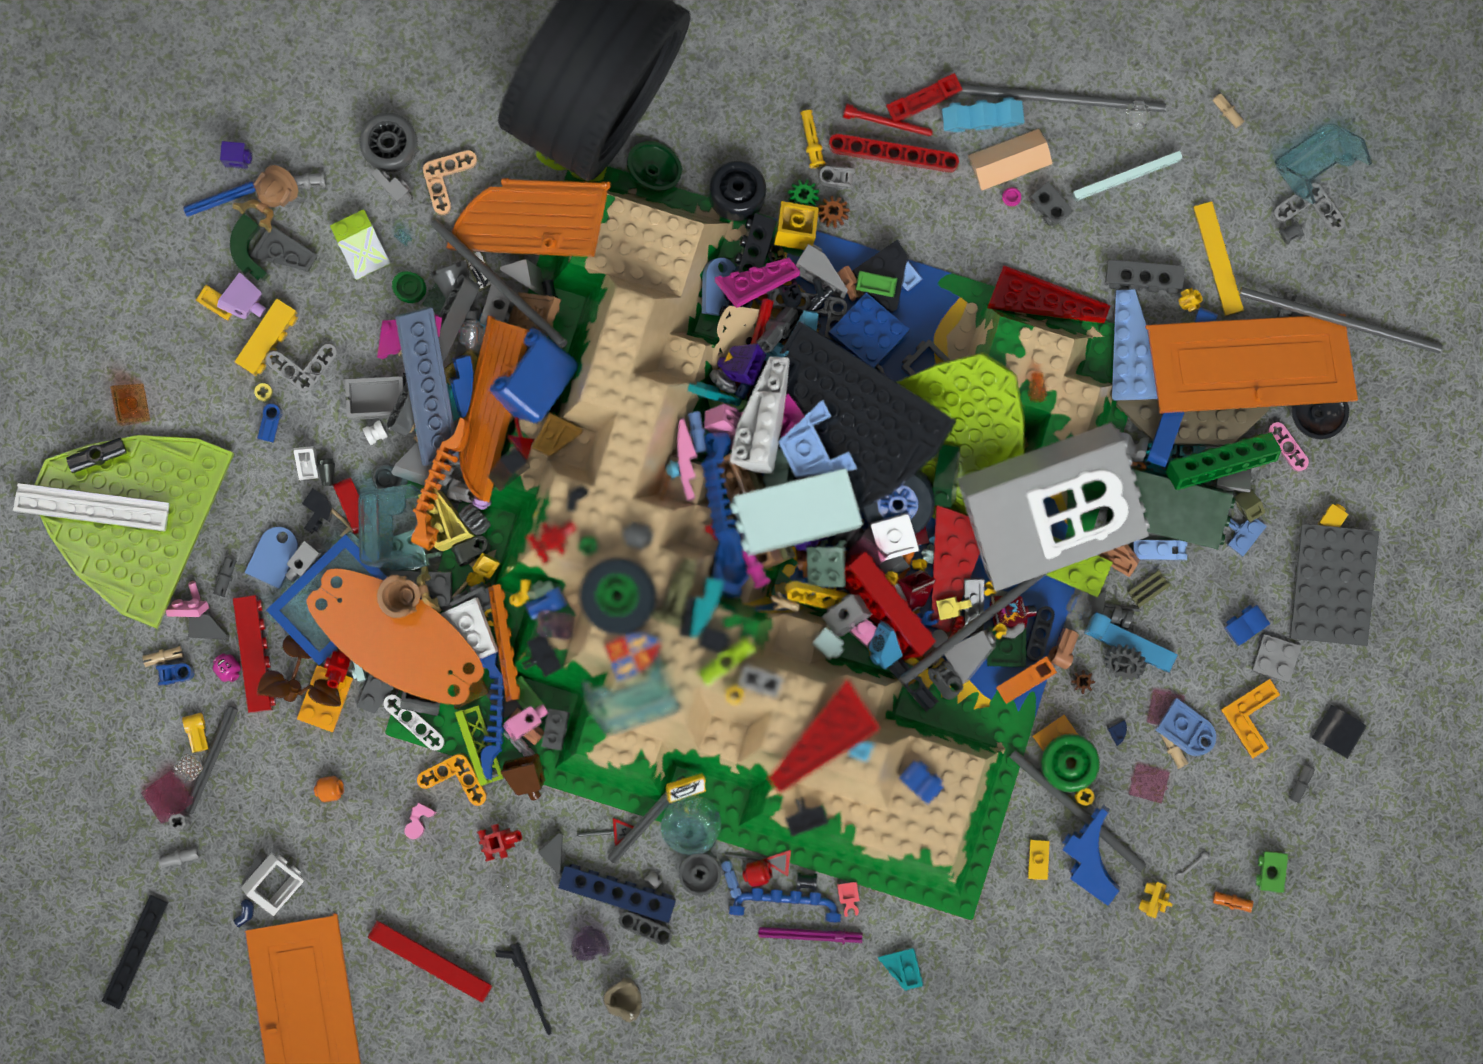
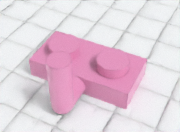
M195 581L188 583L192 599L190 601L174 600L166 609L167 617H200L209 608L207 601H201Z

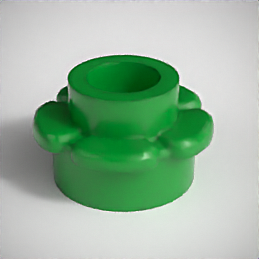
M583 536L580 539L581 542L578 544V547L582 553L591 555L597 551V540L593 536Z

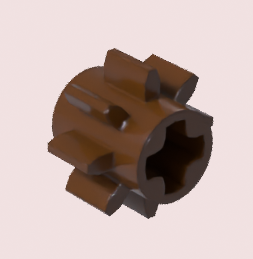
M1082 670L1080 676L1074 673L1076 680L1071 681V683L1076 685L1074 691L1081 689L1082 694H1084L1086 688L1092 691L1090 685L1095 683V681L1090 679L1092 673L1085 675L1084 670ZM1079 678H1081V679L1086 678V679H1087V681H1086L1087 686H1085V685L1080 686V685H1079V683H1080Z

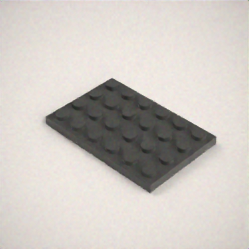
M1301 524L1290 639L1368 646L1379 531Z

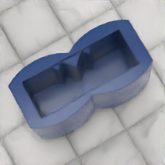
M1249 605L1241 611L1243 613L1242 616L1239 618L1234 616L1226 622L1227 626L1224 629L1237 647L1270 625V622L1257 605L1254 607Z
M914 760L898 779L928 805L943 789L941 785L943 781L935 773L931 776L926 771L928 767L919 760L917 763Z

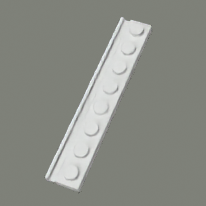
M20 483L17 485L14 512L166 531L170 504L166 502Z

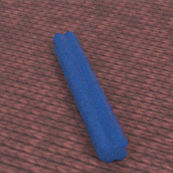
M248 182L183 207L185 215L189 217L256 192L254 182Z

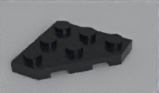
M895 240L852 270L857 280L859 271L898 278L894 297L864 292V294H869L891 314L899 309L905 269L909 258L908 253L899 240Z

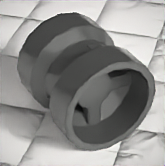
M1115 605L1110 623L1121 625L1122 628L1128 630L1134 612L1122 610L1121 607Z

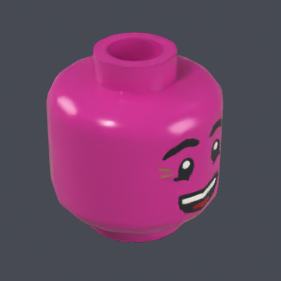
M223 653L214 659L213 672L222 682H234L239 678L241 665L233 655Z

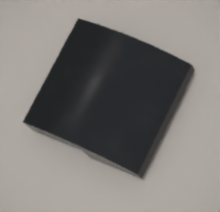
M1331 705L1312 739L1348 759L1367 725Z

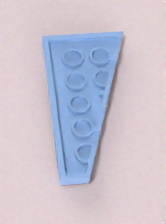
M1135 289L1116 290L1113 401L1158 399L1148 331L1145 328L1147 324Z

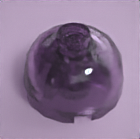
M592 926L583 927L572 939V957L576 956V960L587 961L597 959L594 956L602 954L603 957L610 953V945L607 936L601 930L593 929Z

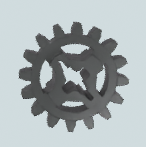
M1118 644L1117 648L1112 646L1111 649H1108L1104 659L1105 667L1110 668L1109 673H1115V677L1122 676L1123 680L1128 677L1131 681L1134 677L1139 679L1140 675H1143L1147 663L1144 662L1145 657H1140L1141 651L1136 652L1135 647L1129 649L1128 645L1122 647L1120 644Z

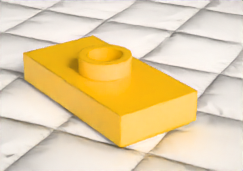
M1030 840L1028 879L1048 880L1050 841Z

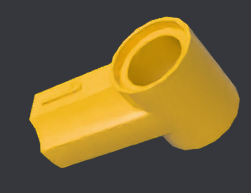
M202 712L182 717L192 753L208 750L209 746L204 730L206 726Z

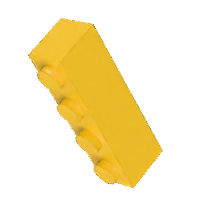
M276 299L235 360V363L254 376H257L258 373L262 374L266 368V354L272 350L277 351L275 348L277 344L285 340L288 334L286 332L289 326L293 327L298 319L297 311Z

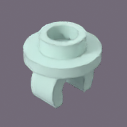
M929 544L927 549H923L921 553L923 559L932 564L934 546Z

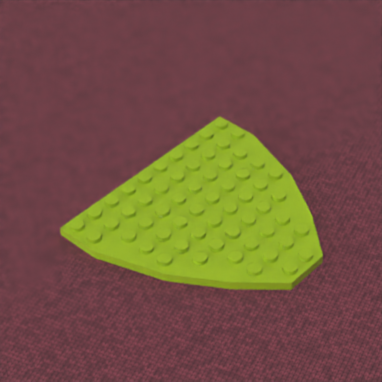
M979 353L938 363L897 381L903 387L957 420L944 444L960 446L958 478L1025 454L1024 415L1016 373L987 354ZM939 452L920 469L931 481L932 487L934 486ZM957 480L956 501L949 509L968 515ZM936 505L932 514L934 519H936Z
M136 435L122 438L127 454L108 460L102 465H94L73 474L68 466L66 457L85 451L92 445L98 446L109 441L88 444L45 459L34 484L35 486L170 504L166 531L40 515L48 535L74 573L123 616L158 629L234 453L197 438ZM95 452L92 458L98 459L101 452Z

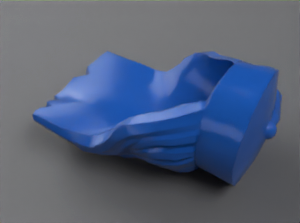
M719 541L715 551L712 577L715 580H723L721 595L724 598H739L743 592L741 588L749 578L746 571L747 565L743 556L740 561L726 565L724 548Z

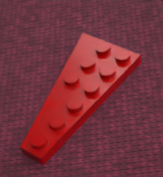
M936 506L933 578L935 583L932 587L931 610H934V613L931 614V620L938 619L939 622L931 626L949 632L955 617L940 620L936 601L956 597L957 602H961L964 595V578L971 577L980 552L969 516L942 506Z

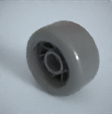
M394 113L376 115L364 125L360 134L359 143L364 158L373 168L379 171L389 173L400 171L406 168L416 156L418 149L417 135L409 121ZM388 140L394 141V146L386 148L385 143Z

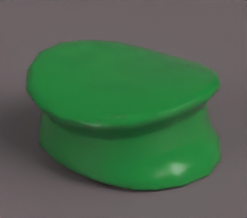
M403 271L398 273L392 281L394 294L405 303H417L426 294V283L416 273Z

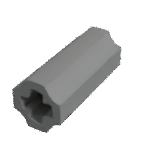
M186 814L172 815L169 819L170 828L175 831L188 830L191 826L190 817ZM178 820L183 822L182 825H179Z

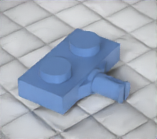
M1230 518L1228 526L1235 532L1227 545L1239 555L1244 556L1267 526L1258 519L1252 522L1246 519L1244 523L1239 525Z

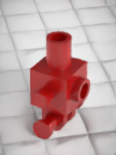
M571 520L560 528L556 524L552 527L547 522L542 524L540 527L544 533L539 535L541 537L540 541L536 539L534 533L526 537V540L532 545L530 548L536 550L537 553L535 555L540 557L543 565L552 560L546 553L548 550L551 553L557 550L560 556L567 552L563 546L568 543L566 537L578 530Z
M339 648L337 652L333 651L331 658L327 657L324 668L327 669L325 677H328L327 685L331 688H337L339 682L344 681L351 661Z
M499 824L491 825L493 833L488 835L486 834V829L477 831L480 841H478L479 845L482 844L483 846L481 852L485 854V861L495 859L493 853L499 852L501 859L507 858L506 850L515 847L514 843L522 841V833L519 830L511 832L510 828L500 831Z

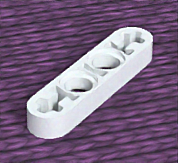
M389 695L385 698L384 708L428 748L435 751L443 748L445 743L443 736L416 712L410 711L412 719L409 722H405L401 716L404 711L409 710L401 709L398 715H396L395 712L398 710L394 707H388L389 699H396V705L400 707L401 699L398 696ZM425 724L426 732L419 735L416 732L417 725ZM430 730L433 731L431 734L433 738H440V746L435 745L432 747L431 744L433 742L429 738L426 741L423 739L430 733Z

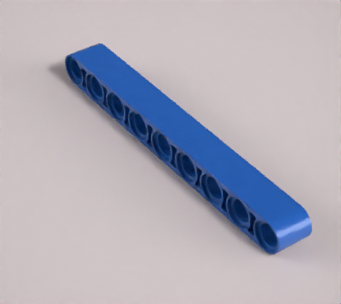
M1200 307L1194 322L1216 321L1218 313ZM1184 412L1162 414L1147 457L1148 462L1162 467L1166 466Z

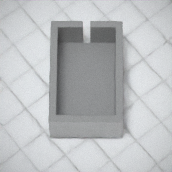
M403 376L345 379L346 397L352 399V402L346 400L347 418L349 420L389 418L404 388Z

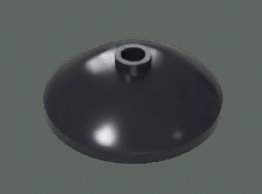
M1348 402L1292 405L1291 413L1296 427L1304 435L1313 439L1323 440L1334 437L1343 430L1349 418ZM1315 410H1319L1321 416H1316Z

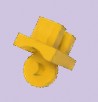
M1147 882L1144 892L1153 896L1151 902L1141 900L1139 910L1147 913V916L1156 918L1158 911L1165 913L1167 906L1172 907L1173 903L1168 902L1170 894L1165 893L1167 885L1159 882Z

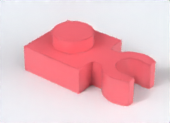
M857 882L838 884L840 904L846 903L844 908L845 917H848L847 911L850 908H853L855 915H858V908L854 905V902L859 901Z

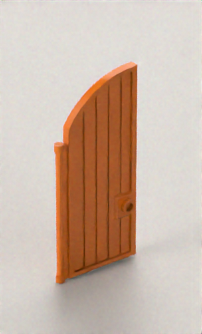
M502 178L501 184L503 186L489 187L476 196L461 213L452 229V233L474 252L594 257L610 182ZM450 243L447 244V249L457 251Z
M488 315L473 378L471 401L467 414L463 418L470 423L469 438L466 447L459 452L460 467L466 485L474 496L485 502L490 501L494 485L488 478V475L500 460L511 413L489 391V388L496 378L501 376L510 377L514 369L518 366L517 363L521 362L522 357L527 352L528 346L525 344L524 339L530 331L496 320L495 317Z

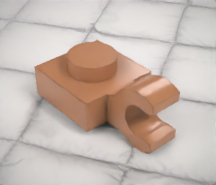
M849 266L837 272L848 289L847 293L852 301L864 295L863 291L856 290L855 284L858 280Z

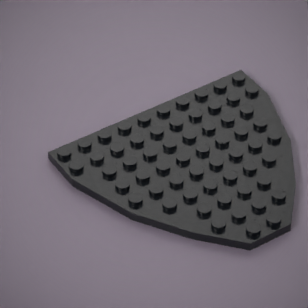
M801 321L797 323L780 352L785 353L787 350L789 351L788 354H785V358H789L786 395L789 394L805 416L820 401H824L831 415L830 418L813 425L830 460L849 452L856 469L847 471L858 511L894 493L933 459L940 451L957 422L951 416ZM818 475L804 476V477H796V478H795V476H794V481H798V480H802V479H806V478H810V477H814V476H818Z

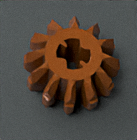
M830 196V202L824 198L823 202L825 205L819 204L818 208L822 211L818 212V216H823L820 219L821 223L827 220L826 227L833 223V227L837 228V222L843 226L844 221L842 219H849V216L845 213H849L850 209L844 208L847 205L846 201L840 204L841 197L834 201V197ZM831 208H832L833 210H836V209H837V215H836V216H835L834 214H831V215H830V209H831Z

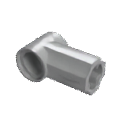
M452 479L446 497L459 502L473 503L474 495L466 483Z

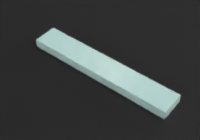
M1180 151L1076 190L1072 194L1074 201L1180 162L1182 154Z

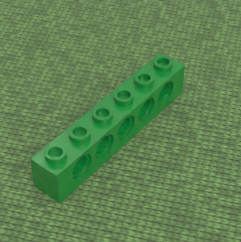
M1272 432L1262 433L1250 439L1244 438L1236 443H1227L1215 449L1210 448L1205 452L1192 453L1181 459L1175 458L1170 461L1166 474L1177 491L1276 462L1282 449Z

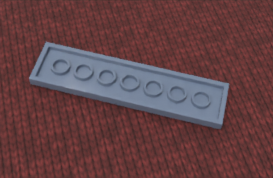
M432 307L395 316L421 461L424 466L433 464L432 461L436 458V451L440 449L441 443L451 438L455 432ZM451 450L448 452L456 457L459 456V452Z

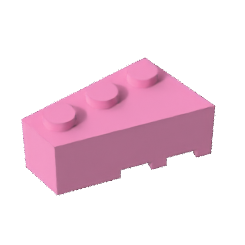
M726 404L705 411L704 426L711 433H727L731 440L729 449L732 450L737 425L743 412H738V409Z

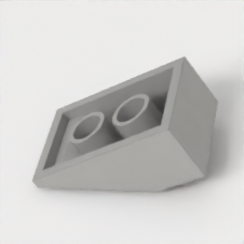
M808 244L796 263L797 268L800 270V277L814 284L813 278L820 277L823 290L829 286L834 291L833 297L844 300L848 291L827 256L822 253L823 250L816 245L811 246Z

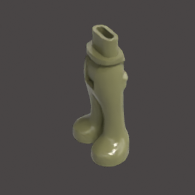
M684 558L682 564L678 565L677 568L680 570H676L671 578L664 605L660 610H653L650 618L680 628L683 608L688 593L694 585L696 561Z

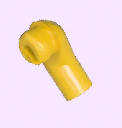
M521 580V591L510 597L512 605L521 606L529 600L526 592L531 589V580Z

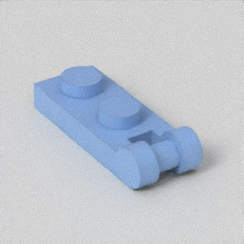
M1137 540L1133 542V552L1139 560H1187L1186 547L1188 542L1181 540ZM1172 547H1178V554H1172Z

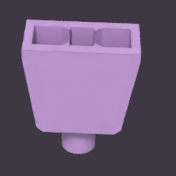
M238 273L219 298L217 304L218 308L242 319H246L251 312L261 317L266 310L264 306L258 303L262 295L261 291L241 273Z

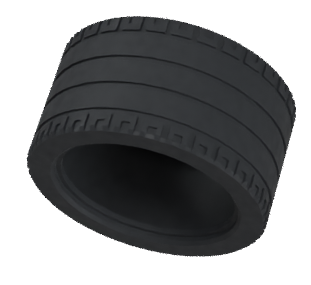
M557 0L532 39L510 81L499 110V127L528 146L534 147L535 150L551 160H555L556 163L569 171L575 172L586 181L595 179L604 171L623 147L658 92L687 33L690 24L689 10L679 4H675L672 0Z

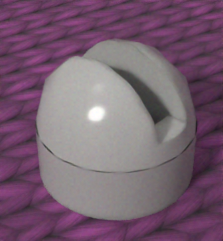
M650 873L644 881L656 890L661 883V877L657 873Z

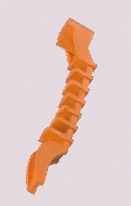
M460 418L451 438L443 441L440 449H437V456L432 461L433 466L428 471L429 476L424 481L426 484L424 489L420 491L422 494L420 499L416 501L418 503L416 508L413 509L418 524L412 534L411 542L427 550L433 548L439 532L438 529L431 526L432 516L427 513L428 509L433 510L435 507L434 504L429 503L430 498L433 500L438 498V495L433 493L434 488L437 490L442 488V485L437 483L438 479L445 480L446 478L445 474L441 473V470H451V466L446 464L445 460L448 459L454 463L458 461V457L448 453L449 450L460 452L466 447L468 442L470 423Z

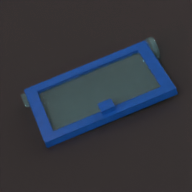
M351 530L266 610L269 613L266 615L273 624L278 622L319 666L327 657L332 655L333 651L338 649L316 623L306 602L312 591L321 588L323 574L329 569H345L381 580L387 578L360 549L363 543ZM338 576L333 577L330 581L333 588H339L343 583L342 579ZM320 598L316 601L315 606L318 610H324L327 608L328 603L325 599ZM338 598L337 601L341 603L342 598Z

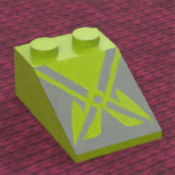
M364 209L330 225L356 280L391 264Z

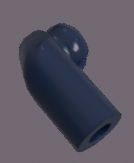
M244 899L241 902V915L233 920L238 928L253 917L254 905L249 899Z

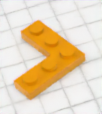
M1270 679L1221 709V712L1252 759L1269 749L1248 715L1280 696Z

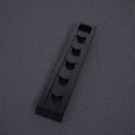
M150 895L102 1002L117 1009L121 1008L167 908L168 902Z

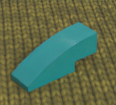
M707 578L705 598H696L691 638H696L710 621L721 596L723 580Z

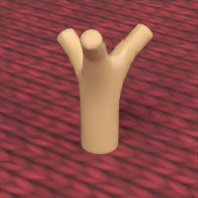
M779 592L776 593L778 598L774 596L771 598L779 604L774 607V610L787 608L798 612L800 604L785 599Z

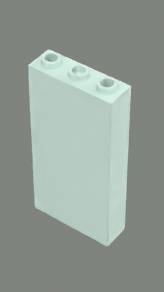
M846 469L734 496L732 503H730L732 513L736 514L737 518L735 522L736 529L742 535V549L744 552L746 551L747 556L858 529L862 525Z

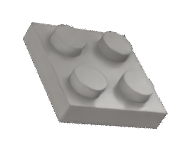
M1263 634L1252 671L1290 683L1301 646Z

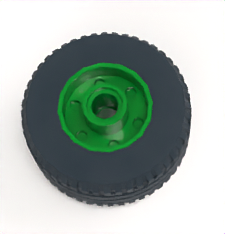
M616 557L600 561V563H597L588 571L580 586L579 598L584 615L593 626L605 633L622 635L636 631L648 621L655 607L656 590L652 578L641 565L627 558ZM616 592L623 593V598L619 601L613 600V594Z

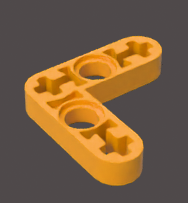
M458 753L422 771L417 777L418 785L421 788L427 789L456 775L469 801L473 805H482L487 799V793L484 787L480 786L469 758L463 753ZM458 757L460 760H465V762L463 763L464 769H466L467 767H469L470 769L465 771L462 775L460 774V772L463 770L460 765L455 764L457 762ZM440 766L448 768L446 776H441L438 773ZM431 770H434V775L438 780L436 781L434 777L429 780V784L423 783L421 781L424 778L423 775L429 777L433 774ZM471 774L474 777V783L466 784L464 776ZM476 784L478 785V787L475 788L476 792L478 794L481 793L483 795L480 798L481 801H479L478 799L474 800V790H472L471 792L468 790L470 788H473Z

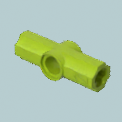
M745 637L697 673L708 687L756 650ZM725 656L732 659V665L729 667L721 665V659Z

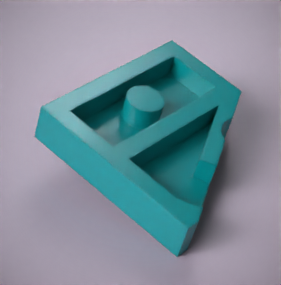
M915 948L878 957V960L887 968L892 977L898 981V984L904 991L924 986Z

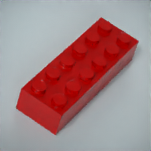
M861 552L844 559L845 588L850 594L861 596L872 614L869 618L874 625L878 627L879 623L883 621L894 630L903 660L922 656L936 641L932 637L931 631L921 623L920 617L909 608L908 602L897 593L896 587L886 579L885 573L875 565L873 558L866 552Z

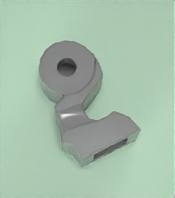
M1121 433L1128 446V449H1125L1126 454H1129L1134 462H1143L1149 438H1141L1138 444H1134L1130 434Z

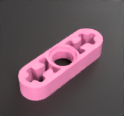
M1273 423L1268 428V433L1274 431L1273 427H1280L1282 430L1280 431L1281 436L1284 437L1286 435L1288 437L1279 444L1282 449L1281 454L1293 470L1298 472L1305 470L1309 464L1307 456L1282 423ZM1274 435L1276 441L1281 439L1279 435ZM1285 442L1293 444L1292 452L1284 451L1283 444ZM1296 450L1299 452V454H1296V457L1299 460H1304V462L1302 463L1303 467H1301L1300 465H1295L1297 461L1294 457H1292L1291 459L1289 458V456L1293 455L1296 452Z

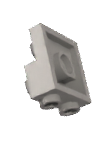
M378 169L371 173L374 180L400 208L403 205L405 207L413 201L412 195L409 193L411 190L402 179L398 181L395 177L391 181V178L384 171L380 173Z

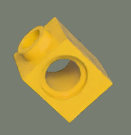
M1337 503L1336 505L1331 504L1318 525L1341 527L1349 514L1345 512L1346 509Z

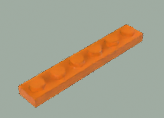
M500 584L488 587L505 697L506 702L519 699L520 687L516 684L517 668L513 665L512 659L514 657V649L510 646L509 638H511V631L507 627L506 622L508 612L503 604L505 593L501 589Z

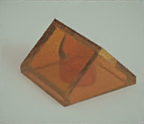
M144 384L110 386L118 425L123 427L150 421Z

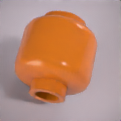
M336 776L320 778L316 786H314L315 796L322 802L337 801L344 794V784Z

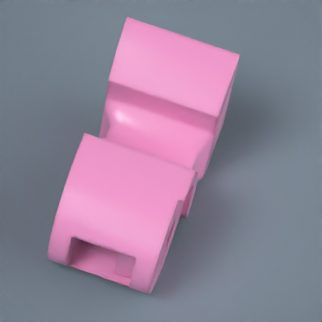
M418 803L416 807L412 808L410 817L412 822L405 827L406 836L410 839L420 838L425 831L420 817L425 815L429 818L437 812Z

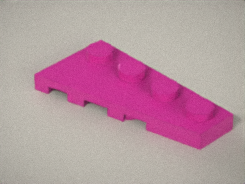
M790 258L767 263L764 267L749 268V271L741 273L737 271L730 273V276L722 277L721 275L715 277V283L732 304L738 308L800 276V270Z
M434 316L439 337L442 318ZM396 320L382 321L377 358L385 359L387 355H395L400 353L401 350Z

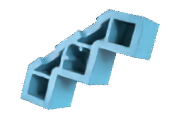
M1014 97L1004 98L1003 102L996 104L988 103L987 100H979L971 106H963L961 103L955 102L950 103L949 107L942 108L944 131L965 132L966 129L986 130L999 126L1007 128L1024 124L1022 101L1014 100Z

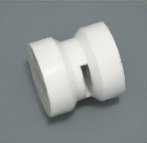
M380 420L374 422L373 426L362 428L370 445L375 444L379 439L383 440L388 437Z

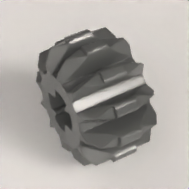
M473 503L466 505L459 513V517L476 536L485 533L490 527V521Z

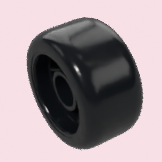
M743 161L728 162L720 166L712 175L709 185V200L712 208L721 217L730 221L747 220L748 217L751 218L755 213H758L765 202L766 182L764 176L752 164Z

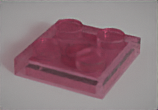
M170 770L141 792L161 824H165L172 815H177L194 802L173 770Z

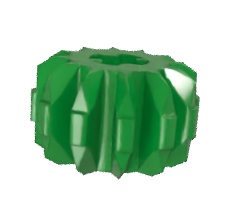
M808 179L805 180V184L798 180L799 186L793 183L791 187L794 190H788V194L792 195L788 198V201H795L794 203L807 206L810 204L816 207L814 201L820 200V197L816 196L820 191L819 189H814L815 183L808 186ZM805 191V194L808 193L807 199L799 197L801 192Z

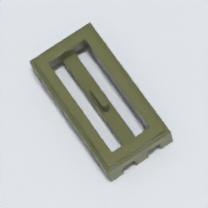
M1159 570L1129 591L1128 594L1137 607L1140 608L1167 589L1170 584ZM1157 576L1160 578L1137 596L1133 594ZM1160 583L1164 584L1163 587H1161L1152 595L1144 599L1142 602L1138 601L1139 598H1141L1143 595L1151 591Z

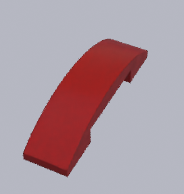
M955 73L912 95L905 98L902 97L887 104L886 107L895 123L931 108L956 95L963 89Z

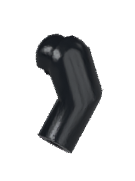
M578 486L569 492L566 511L576 512L577 502L589 494L587 487Z

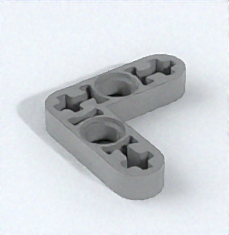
M1317 183L1309 184L1278 205L1273 212L1274 218L1278 222H1286L1312 205L1330 231L1338 232L1345 225L1344 218L1323 188ZM1310 188L1313 190L1318 189L1317 196H1310L1308 198L1310 202H1307L1305 196L1310 193ZM1301 198L1303 206L1300 208L1295 207L1293 200ZM1327 203L1330 207L1329 212H1321L1319 209L1320 204ZM1290 206V208L1294 211V213H1292V211L1289 210L1285 214L1286 218H1284L1283 216H1278L1280 212L1279 209L1284 211ZM1332 212H1334L1335 214H1333L1332 217L1335 221H1340V223L1338 224L1339 228L1337 226L1333 227L1331 225L1333 220L1330 217L1328 218V220L1325 217L1329 216Z
M329 343L322 344L303 369H300L276 350L269 351L266 354L265 362L296 388L308 391L333 361L337 351ZM324 348H331V356L326 355L323 359L326 361L325 364L317 359L318 355L322 358L325 354ZM271 355H278L277 360L283 363L281 367L275 362H273L272 364L270 363ZM319 362L321 365L320 371L312 372L311 364ZM288 365L294 368V373L291 376L284 374V369ZM298 375L302 379L308 378L307 383L309 384L308 386L303 385L301 387V382L298 379H295V382L292 380Z

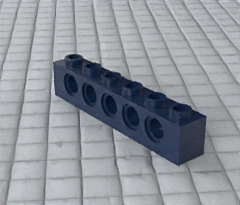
M570 863L569 867H564L558 886L559 889L667 923L670 922L676 900H673V895L662 892L660 896L654 894V889L644 887L641 890L636 888L637 884L625 881V884L617 882L618 878L609 875L603 878L599 876L600 872L589 869L587 873L581 871V866ZM579 875H583L586 878V884L582 887L576 884V878ZM597 881H602L605 885V889L602 892H597L594 889V884ZM615 887L622 888L623 895L621 898L613 896L612 891ZM633 893L641 895L642 900L639 904H634L631 901ZM653 898L660 901V907L657 910H653L649 906V902Z

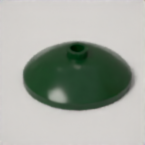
M645 141L635 145L628 154V172L641 187L650 191L664 192L672 189L679 182L682 175L681 162L677 155L667 146L658 142Z

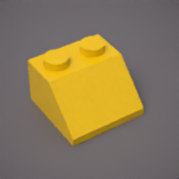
M781 201L774 245L805 250L808 244L813 246L816 238L819 208Z

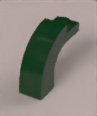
M244 213L233 227L230 236V252L235 264L245 275L251 270L250 274L256 280L261 278L265 281L269 275L252 261L249 255V244L261 228Z

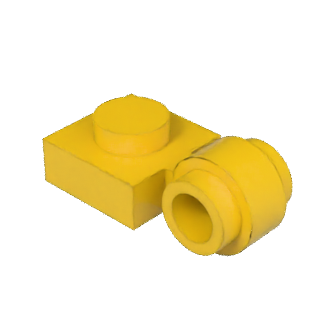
M482 552L473 566L474 573L470 572L466 578L468 585L473 587L481 582L485 583V578L483 577L490 579L500 564L499 560Z

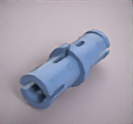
M689 413L690 436L693 439L695 453L707 451L704 440L705 429L702 427L701 413Z

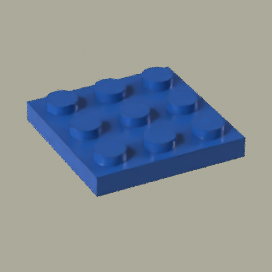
M865 293L829 331L828 335L848 352L876 368L910 329L869 294Z

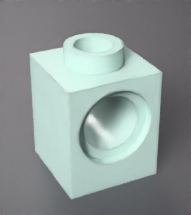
M827 628L821 632L812 644L829 660L833 656L837 658L844 650L841 648L843 642Z

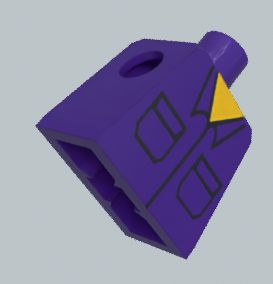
M758 344L733 346L730 348L727 357L719 358L718 366L730 380L754 385L767 355Z

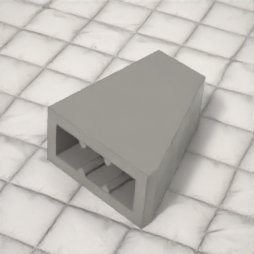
M417 442L395 464L391 473L425 486L426 483L424 481L428 478V471L432 468L433 464L422 465L419 444ZM451 468L450 471L442 469L441 473L445 474L446 478L445 480L438 479L437 483L446 487L453 479L451 475L454 469Z
M988 629L958 643L945 653L948 662L952 665L963 684L971 679L996 647L995 636Z

